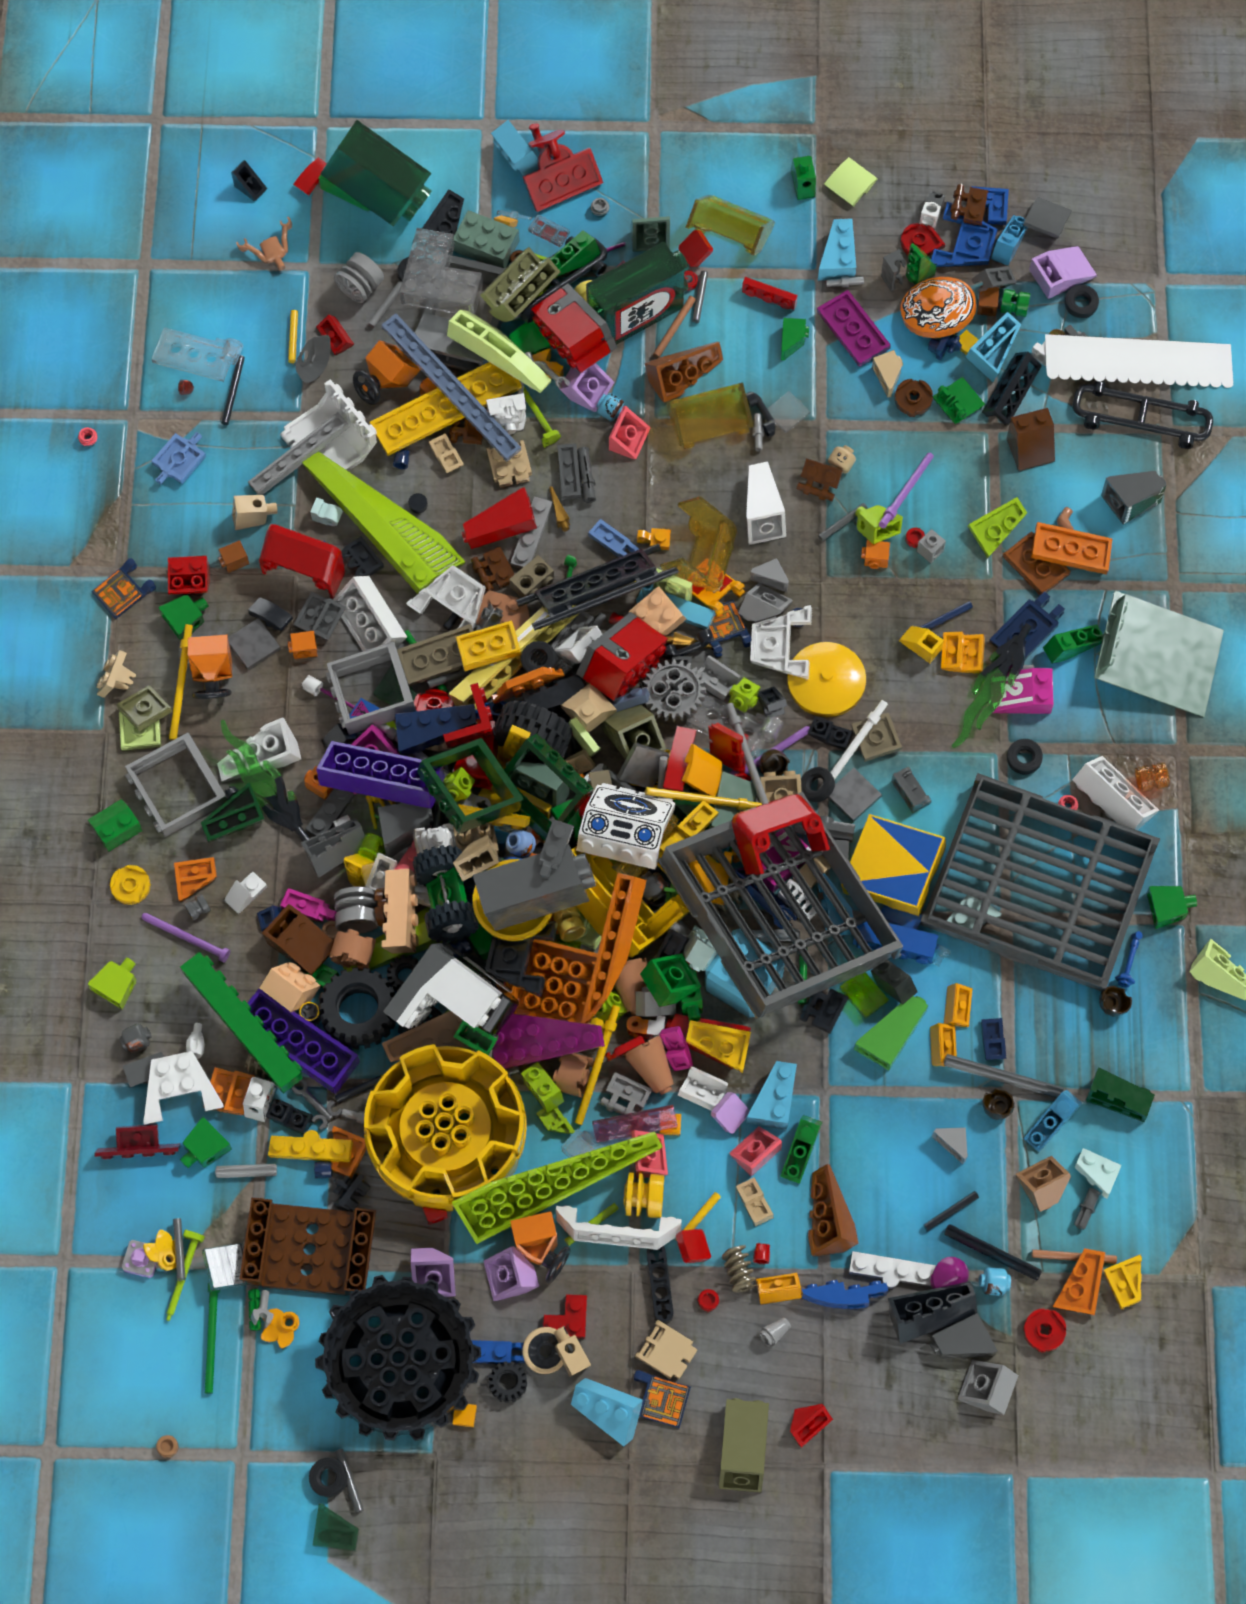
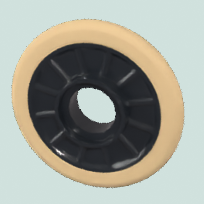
M541 1327L535 1329L526 1337L523 1343L522 1354L524 1361L534 1372L550 1374L563 1366L555 1349L558 1341L553 1333L556 1331L554 1328ZM547 1344L550 1346L551 1352L548 1356L543 1357L540 1354V1348L542 1345ZM568 1345L565 1346V1350H566L567 1353H568Z

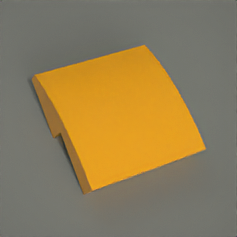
M943 632L944 643L942 647L941 669L952 672L981 673L983 671L984 634L964 635L963 632Z
M691 744L684 761L688 766L682 781L704 795L716 796L721 779L722 761L695 744Z

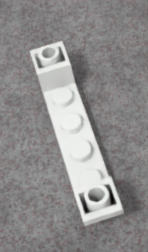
M556 1206V1221L574 1241L658 1250L676 1238V1234L681 1231L682 1219L674 1217H661L659 1231L633 1229L631 1227H614L608 1224L595 1225L588 1222L577 1223V1208Z

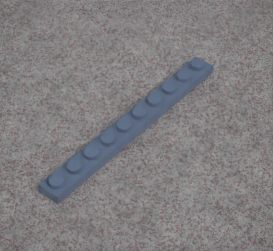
M394 314L382 324V329L506 462L521 451L520 445L490 416L489 412L397 314Z

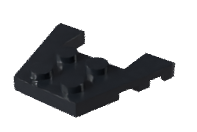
M550 921L539 933L520 941H507L493 936L485 967L486 973L538 997H542L545 978L543 976L526 975L533 940L554 941L558 927L557 922Z

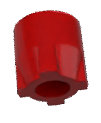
M756 1243L753 1254L754 1263L769 1264V1244Z

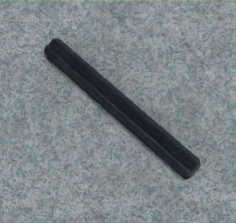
M951 1224L945 1230V1236L1035 1281L1039 1279L1042 1273L1041 1269Z

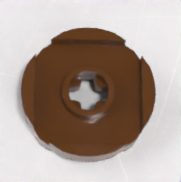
M907 379L901 382L896 389L895 404L907 416L915 417L929 410L933 401V392L925 381ZM910 395H918L917 400H911Z
M385 887L377 888L374 901H378L377 907H374L375 917L378 926H381V928H383V923L387 922L383 912L384 904L388 902V898H385L384 895Z

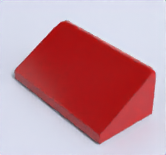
M326 316L316 326L321 335H329L330 349L334 355H338L354 345L335 316Z

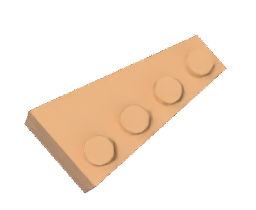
M410 869L385 870L384 895L385 898H388V902H385L383 910L387 922L383 923V933H385L386 940H382V948L392 954L416 952V946L419 944L418 935L415 931V926H418V916L415 914V906L418 905V898L415 894L417 881L414 872Z

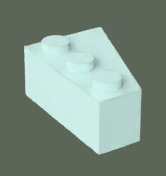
M694 926L688 936L689 941L684 948L685 960L690 963L689 966L700 972V970L705 971L717 955V952L705 932L699 927Z

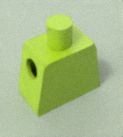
M876 505L866 509L861 506L855 512V515L858 517L857 530L872 544L900 534L903 517L897 514L893 520L889 521L885 528H881L879 522L883 518L886 508Z
M127 957L120 966L113 961L108 962L89 981L88 986L90 990L118 1008L123 1009L137 981L135 976L130 973L136 963Z

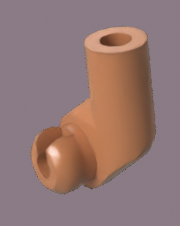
M1069 507L1063 509L1057 519L1058 527L1073 530L1074 528L1069 521L1073 511Z

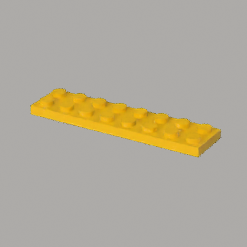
M490 362L457 378L484 408L487 407L486 400L505 397L522 388L518 379ZM436 388L370 421L369 424L375 428L377 432L376 437L387 456L465 417Z

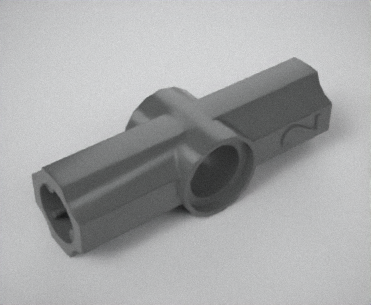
M820 816L834 840L853 841L855 824L834 821L831 817ZM802 822L794 824L793 829L796 833L807 835L803 829Z

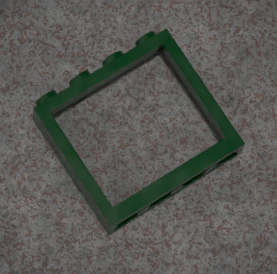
M535 734L525 740L504 771L510 778L520 762L531 750L576 794L557 819V821L568 824L594 788L556 750L550 747L545 739ZM492 786L491 789L502 799L495 787ZM519 791L524 800L519 811L516 813L530 816L529 826L546 841L552 822Z
M482 738L421 760L417 770L420 780L425 783L430 795L435 798L440 810L446 814L450 824L454 826L458 834L519 811L524 800ZM473 755L504 801L465 816L434 769Z

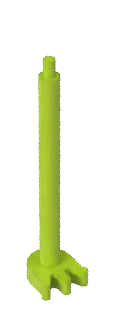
M524 386L525 400L546 431L543 434L544 438L541 439L544 448L556 443L561 438L558 430H552Z
M185 1229L183 1237L191 1240L184 1260L186 1278L198 1242L203 1243L205 1236ZM177 1280L166 1313L168 1314L167 1321H170L171 1316L174 1315L185 1280Z

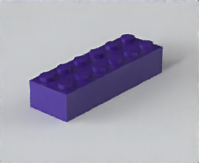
M331 741L317 767L320 786L430 809L436 801L430 795L427 786L420 780V776L417 773L422 759ZM444 766L434 769L442 782L445 778Z
M259 988L248 1002L252 1009L250 1013L254 1017L256 1015L259 1016L264 1023L262 1027L266 1032L270 1030L277 1039L275 1042L279 1047L282 1045L290 1054L288 1058L291 1062L296 1061L302 1068L303 1073L336 1095L360 1063L359 1056L296 1012H290Z

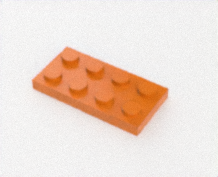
M1037 522L1031 558L1107 575L1113 539Z

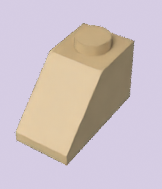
M894 350L874 357L872 368L887 398L892 396L903 366L901 357L897 356Z

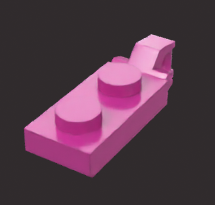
M290 888L287 889L280 905L281 909L290 904L309 919L323 922L324 919L335 921L336 911L329 909V904H326L324 900Z

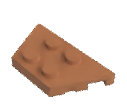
M489 590L483 596L476 625L481 620L483 609L487 608L488 604L491 603L495 609L497 607L503 610V617L499 624L512 620L516 631L530 618L528 606L525 604L518 607L515 600L519 598Z

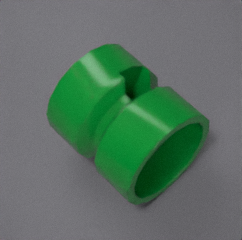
M1004 289L1000 313L1006 314L1008 312L1011 314L1014 312L1016 316L1026 317L1031 293L1020 291L1016 294L1015 290Z

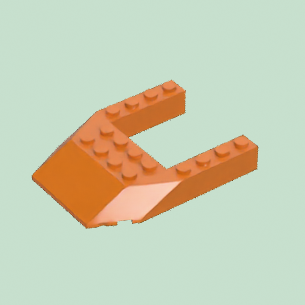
M617 873L598 953L534 939L526 975L543 976L545 978L542 997H538L505 982L506 987L512 990L509 995L512 998L508 1002V1013L588 1024L608 999L627 962L647 880Z

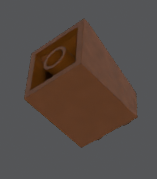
M1044 408L1011 417L1006 439L1018 471L1055 462L1054 423L1049 409Z

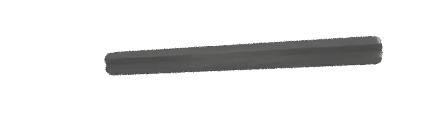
M947 1054L944 1059V1065L1054 1098H1057L1064 1091L1063 1087L950 1054Z

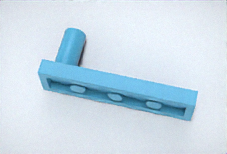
M653 584L641 589L636 599L637 604L655 589ZM665 592L686 617L684 622L702 629L710 627L715 616L714 610Z

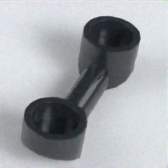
M754 392L744 394L747 406L749 408L757 406L766 420V423L762 424L768 438L774 436L775 420L761 397Z
M711 629L702 630L696 635L698 638L697 642L678 650L674 644L665 646L666 650L662 656L672 660V657L684 656L704 648L711 642L713 633Z

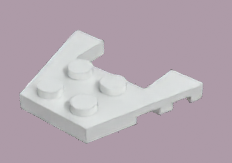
M452 565L406 604L418 613L423 614L432 598H434L463 618L458 628L471 624L474 629L486 587Z
M811 605L805 606L804 609L787 612L786 615L777 618L775 616L752 624L751 663L803 679H809V660H789L791 625H811Z
M193 1051L151 1060L144 1125L163 1121L159 1100L193 1092H202L206 1112L224 1108V1104Z

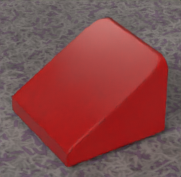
M423 1207L428 1225L448 1218L447 1211Z

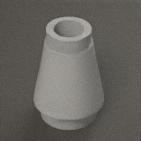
M783 1317L763 1327L762 1331L759 1332V1336L766 1346L775 1345L791 1328V1325Z

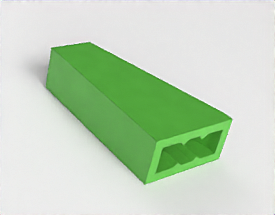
M919 996L911 997L903 1005L900 1003L857 1040L854 1050L885 1069L890 1070L927 1012L928 1004Z

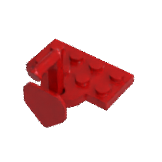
M538 123L529 126L534 140L529 142L528 145L531 148L537 147L540 152L538 158L539 170L523 176V180L536 212L604 183L591 148H586L573 154L568 147L557 142L565 134L564 130H557L541 136Z

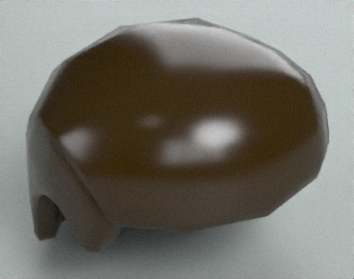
M767 750L759 760V770L763 775L765 772H775L776 776L783 775V771H788V763L790 761L780 750Z
M1109 986L1100 993L1099 1004L1104 1013L1116 1017L1129 1011L1132 1007V997H1128L1123 988Z
M994 1089L990 1093L986 1092L984 1094L982 1105L985 1113L990 1118L1001 1120L1013 1113L1015 1102L1012 1095L1007 1091Z

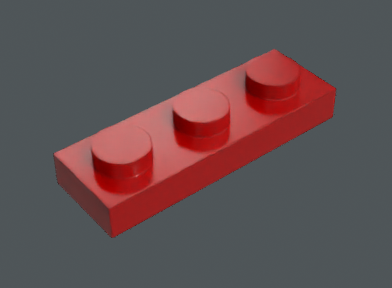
M748 277L744 278L742 292L747 296L757 297L767 303L780 305L784 309L795 310L798 295Z

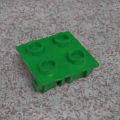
M963 377L947 387H944V385L938 388L939 392L932 396L955 425L986 405Z

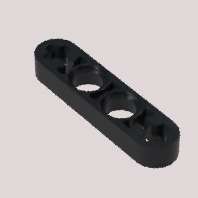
M662 1246L658 1249L662 1251L659 1253V1262L651 1264V1262H655V1255L653 1253L650 1254L653 1249H647V1261L655 1319L668 1324L673 1319L674 1311L666 1250ZM657 1267H661L665 1271L664 1276L661 1278H656L652 1273ZM658 1288L667 1290L668 1294L665 1298L661 1299L656 1296L655 1292ZM669 1301V1304H665V1310L670 1312V1314L667 1315L666 1319H663L661 1315H658L661 1313V1304L657 1306L656 1303L663 1304Z

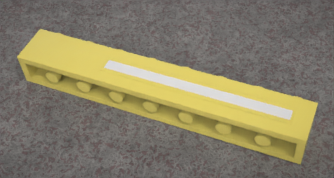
M542 606L515 631L521 653L528 644L534 641L548 643L578 614L534 631L532 623L549 617ZM521 655L474 669L449 693L454 705L474 704L477 710L470 685L478 683L479 688H484L486 698L488 699L505 681H508L523 667Z

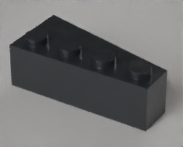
M970 1281L888 1298L890 1319L900 1344L977 1313L976 1294Z

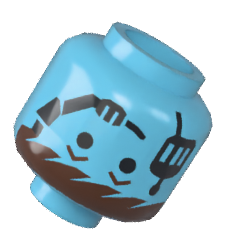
M613 393L603 394L596 405L598 414L609 421H613L616 417H619L624 401Z
M986 1268L984 1273L979 1275V1287H982L986 1295L1003 1296L1006 1291L1010 1290L1011 1276L1007 1274L1005 1269Z

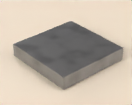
M259 618L228 637L230 647L247 670H250L281 650Z
M634 743L617 777L619 780L645 788H653L658 779L660 757L666 756L669 758L670 755L667 752Z
M853 768L835 784L834 790L828 799L854 822L878 801L882 794Z

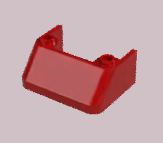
M269 525L259 558L262 573L266 575L268 570L271 571L281 566L306 575L313 579L317 588L321 590L327 589L329 597L333 599L345 575L341 550L334 545L279 525Z
M798 794L788 795L734 815L732 827L746 874H764L759 853L765 852L770 846L768 833L798 822H802L811 851L830 850L820 816L802 796Z

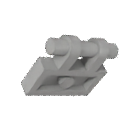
M615 1072L606 1089V1092L611 1094L612 1097L610 1100L603 1097L600 1105L607 1107L606 1110L610 1112L615 1111L624 1115L623 1118L638 1121L641 1114L635 1112L634 1109L636 1106L644 1109L652 1089ZM619 1098L629 1103L627 1108L617 1104Z

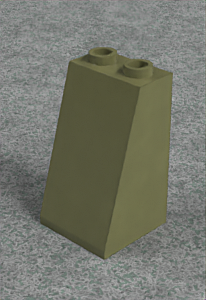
M641 704L615 712L600 724L603 732L625 760L634 743L661 751L667 750L654 715Z
M739 1398L726 1399L719 1489L762 1493L769 1403H764L760 1400L743 1401Z

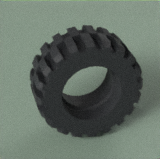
M510 701L503 705L493 728L494 739L501 746H504L511 726L514 725L530 732L529 737L538 734L562 758H564L573 735L572 728L562 717L557 716L556 713L550 712L544 707H539L533 703L529 704L525 701ZM531 750L523 758L535 763L545 764Z
M353 967L351 972H347L346 969L342 970L339 977L334 975L330 978L331 983H326L323 987L324 993H320L318 1008L322 1024L327 1034H330L332 1038L346 1047L352 1045L353 1049H359V1046L364 1045L365 1049L371 1048V1043L375 1042L376 1045L381 1043V1038L383 1036L387 1038L390 1035V1029H394L396 1021L383 1012L395 996L394 989L386 978H382L381 974L377 971L371 973L369 968H363V971H359L358 967ZM365 993L374 997L377 1001L378 1009L375 1015L368 1021L359 1024L349 1023L342 1019L339 1013L342 1002L350 995Z

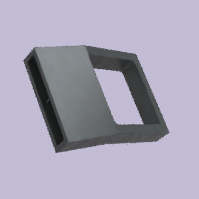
M448 254L443 255L415 334L445 366L470 372L488 362L447 336L450 319L435 316L447 278L454 276L490 285L505 268ZM493 316L490 324L500 330L503 321Z

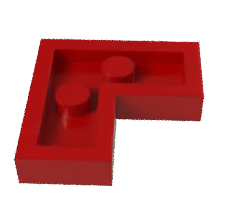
M566 1294L565 1315H544L543 1327H551L558 1330L565 1326L570 1337L575 1335L576 1338L585 1339L587 1295Z

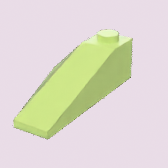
M1210 939L1192 963L1190 973H1192L1196 980L1246 1001V974L1243 972L1244 969L1240 965L1236 967L1229 960L1231 955Z

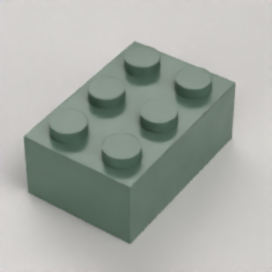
M469 210L452 239L454 252L501 268H506L511 254L515 251L520 241L519 229Z

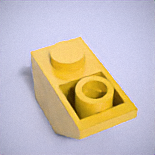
M910 626L899 639V642L928 663H931L941 652L944 640L929 629Z

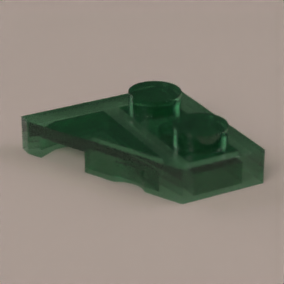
M319 1503L313 1546L356 1552L359 1529L337 1513L331 1511L324 1504Z

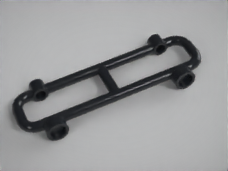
M569 237L566 240L565 245L569 243L574 237ZM594 238L600 255L561 282L554 278L550 282L553 287L535 298L511 321L522 318L529 324L533 321L532 317L534 316L531 308L566 284L570 285L589 271H592L596 276H601L607 269V265L604 263L608 255L605 246Z
M1095 381L1094 385H1082L1076 389L1074 394L1073 410L1078 416L1085 418L1084 427L1090 430L1098 429L1100 421L1179 437L1178 446L1183 449L1193 448L1194 441L1206 440L1212 432L1213 416L1207 409L1199 407V402L1196 400L1188 401V405L1105 388L1106 384L1102 381ZM1090 392L1098 397L1105 395L1139 402L1141 405L1138 420L1134 421L1083 410L1080 407L1082 394ZM1148 404L1183 411L1190 416L1202 415L1206 419L1204 432L1197 434L1145 423Z

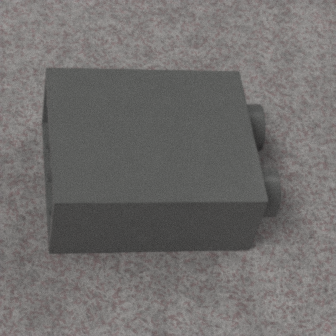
M568 844L561 865L558 866L557 870L552 869L549 879L539 875L542 865H539L541 853L474 874L473 878L484 914L494 930L504 929L589 902L586 889L595 887L596 883L585 853L574 856Z

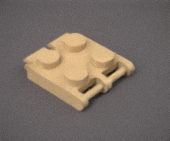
M520 440V443H518L521 451L507 462L494 448H486L494 483H499L500 488L513 485L512 479L516 480V484L530 481L529 476L532 475L524 440Z
M657 1320L655 1323L656 1327L651 1335L646 1337V1343L641 1351L635 1354V1357L670 1379L672 1376L680 1379L687 1368V1365L682 1360L690 1363L697 1349L692 1346L693 1341ZM659 1328H661V1331L659 1332L658 1336H657L656 1339L654 1340V1339H653L654 1336H655L656 1333L658 1332ZM649 1344H651V1347L649 1348V1350L647 1351L646 1355L644 1356V1355H643L644 1352L646 1351V1349H647V1347L649 1346Z

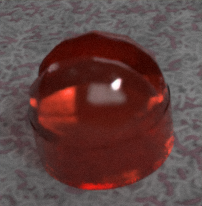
M179 381L178 391L180 395H189L193 392L194 386L191 381Z

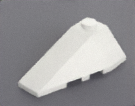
M284 718L265 724L260 728V732L253 737L250 736L244 745L239 749H234L217 763L222 782L284 767L302 760L297 740Z

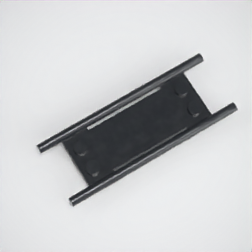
M655 544L536 590L534 593L515 601L518 607L538 600L549 617L532 623V627L536 631L679 573L677 566H674L662 572H657L655 565L648 557V555L661 551L660 545Z

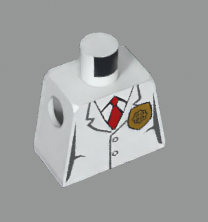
M256 1077L251 1078L243 1102L246 1118L265 1123V1116L277 1088L273 1082Z

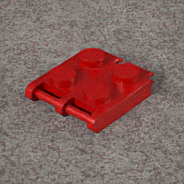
M719 723L711 724V727L708 726L709 739L712 740V742L709 741L710 754L722 761V764L739 773L745 772V766H743L744 751H742L743 736Z

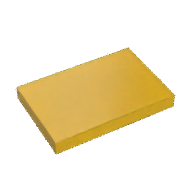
M512 620L455 637L465 671L522 654Z

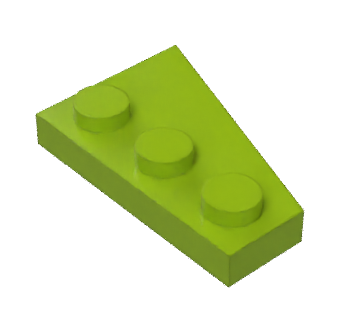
M1018 497L968 525L969 530L987 558L991 556L1026 516L1027 511Z

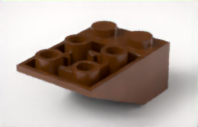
M290 904L262 932L268 945L311 976L330 956L334 943L310 919Z

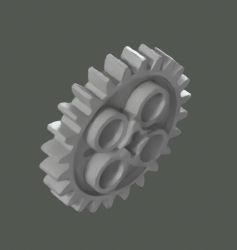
M673 659L672 664L665 660V666L658 663V670L651 668L652 675L646 674L648 680L643 681V686L648 689L650 694L646 707H651L652 714L657 712V718L664 715L665 721L669 717H672L673 722H675L676 717L683 721V715L691 718V711L697 713L696 706L702 708L701 701L705 700L704 693H706V688L703 687L705 686V680H701L703 678L702 673L697 674V667L691 670V663L684 666L683 660L679 664H676L675 659ZM673 675L679 676V678L676 680L670 679V677ZM658 688L665 689L662 693L656 692ZM691 688L693 691L685 693L684 689ZM672 701L679 702L676 706H671L669 704Z

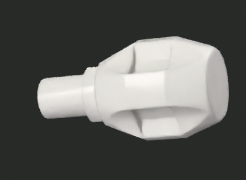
M201 1023L194 1024L193 1032H191L186 1042V1052L193 1051L197 1059L202 1057L205 1049L204 1037L201 1033Z

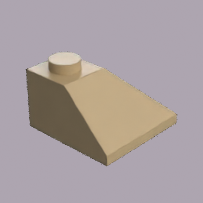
M590 683L561 705V708L572 719L575 717L578 719L588 733L617 711L607 698Z

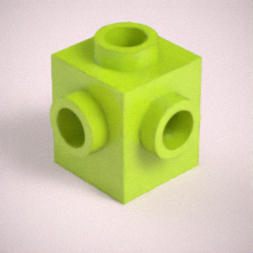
M744 677L738 685L734 684L730 689L729 695L731 697L728 704L733 703L735 708L745 713L750 707L753 708L756 705L761 687Z
M461 767L453 773H449L443 782L454 800L458 802L470 796V789L475 779Z
M615 991L610 993L608 999L595 1014L604 1023L609 1018L612 1005L621 1007L616 1021L627 1012L620 996Z

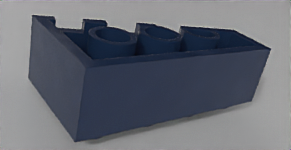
M470 704L395 714L399 754L408 757L410 754L425 751L426 748L434 745L444 744V734L478 724L475 705Z

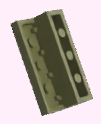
M528 247L480 296L490 306L489 312L495 318L503 322H509L515 319L560 271L549 257L540 261L530 247Z

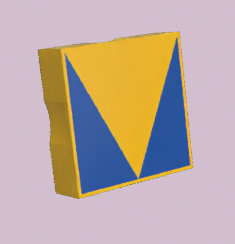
M869 814L850 863L874 902L919 916L929 893L930 882L938 870L946 849V840L943 836ZM841 884L843 894L849 895L843 884Z

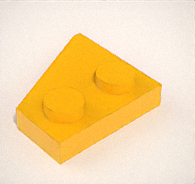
M1141 1254L1103 1270L1120 1309L1141 1301Z

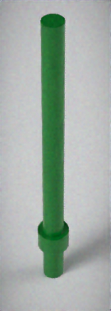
M210 1272V1283H208L207 1290L209 1292L204 1391L206 1394H213L218 1293H220V1287L214 1288Z

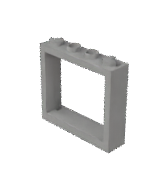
M394 642L327 663L329 673H326L328 682L333 683L330 690L333 698L338 700L334 702L337 712L342 713V717H339L342 728H347L349 735L366 730L371 725L378 726L396 720L395 714L416 711ZM392 660L404 701L350 719L338 677Z
M189 733L125 766L128 773L125 775L130 785L134 783L137 788L134 790L139 801L144 800L146 805L143 807L149 817L153 816L155 821L152 823L158 833L162 831L164 837L213 812L227 801L225 793ZM187 748L215 798L165 824L137 775Z

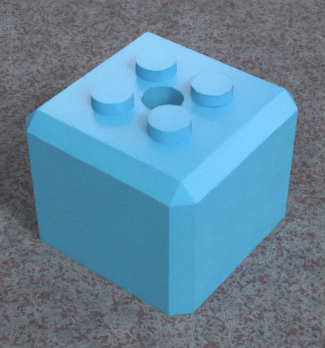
M741 929L733 930L731 934L747 960L753 962L759 959ZM757 939L766 954L776 952ZM717 953L705 970L706 991L748 1018L755 1017L721 963V958ZM778 959L771 963L782 978L785 964L781 959ZM764 966L755 969L754 971L769 995H771L776 987Z

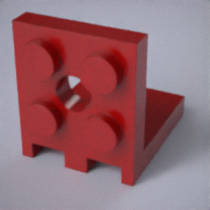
M478 683L471 684L470 687L481 723L444 734L447 748L493 735L490 721H493L490 707H485L484 703L487 702L483 687L479 688Z

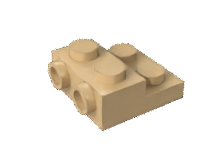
M783 771L784 775L776 776L775 772H765L764 777H760L768 802L802 792L800 774H795V771Z

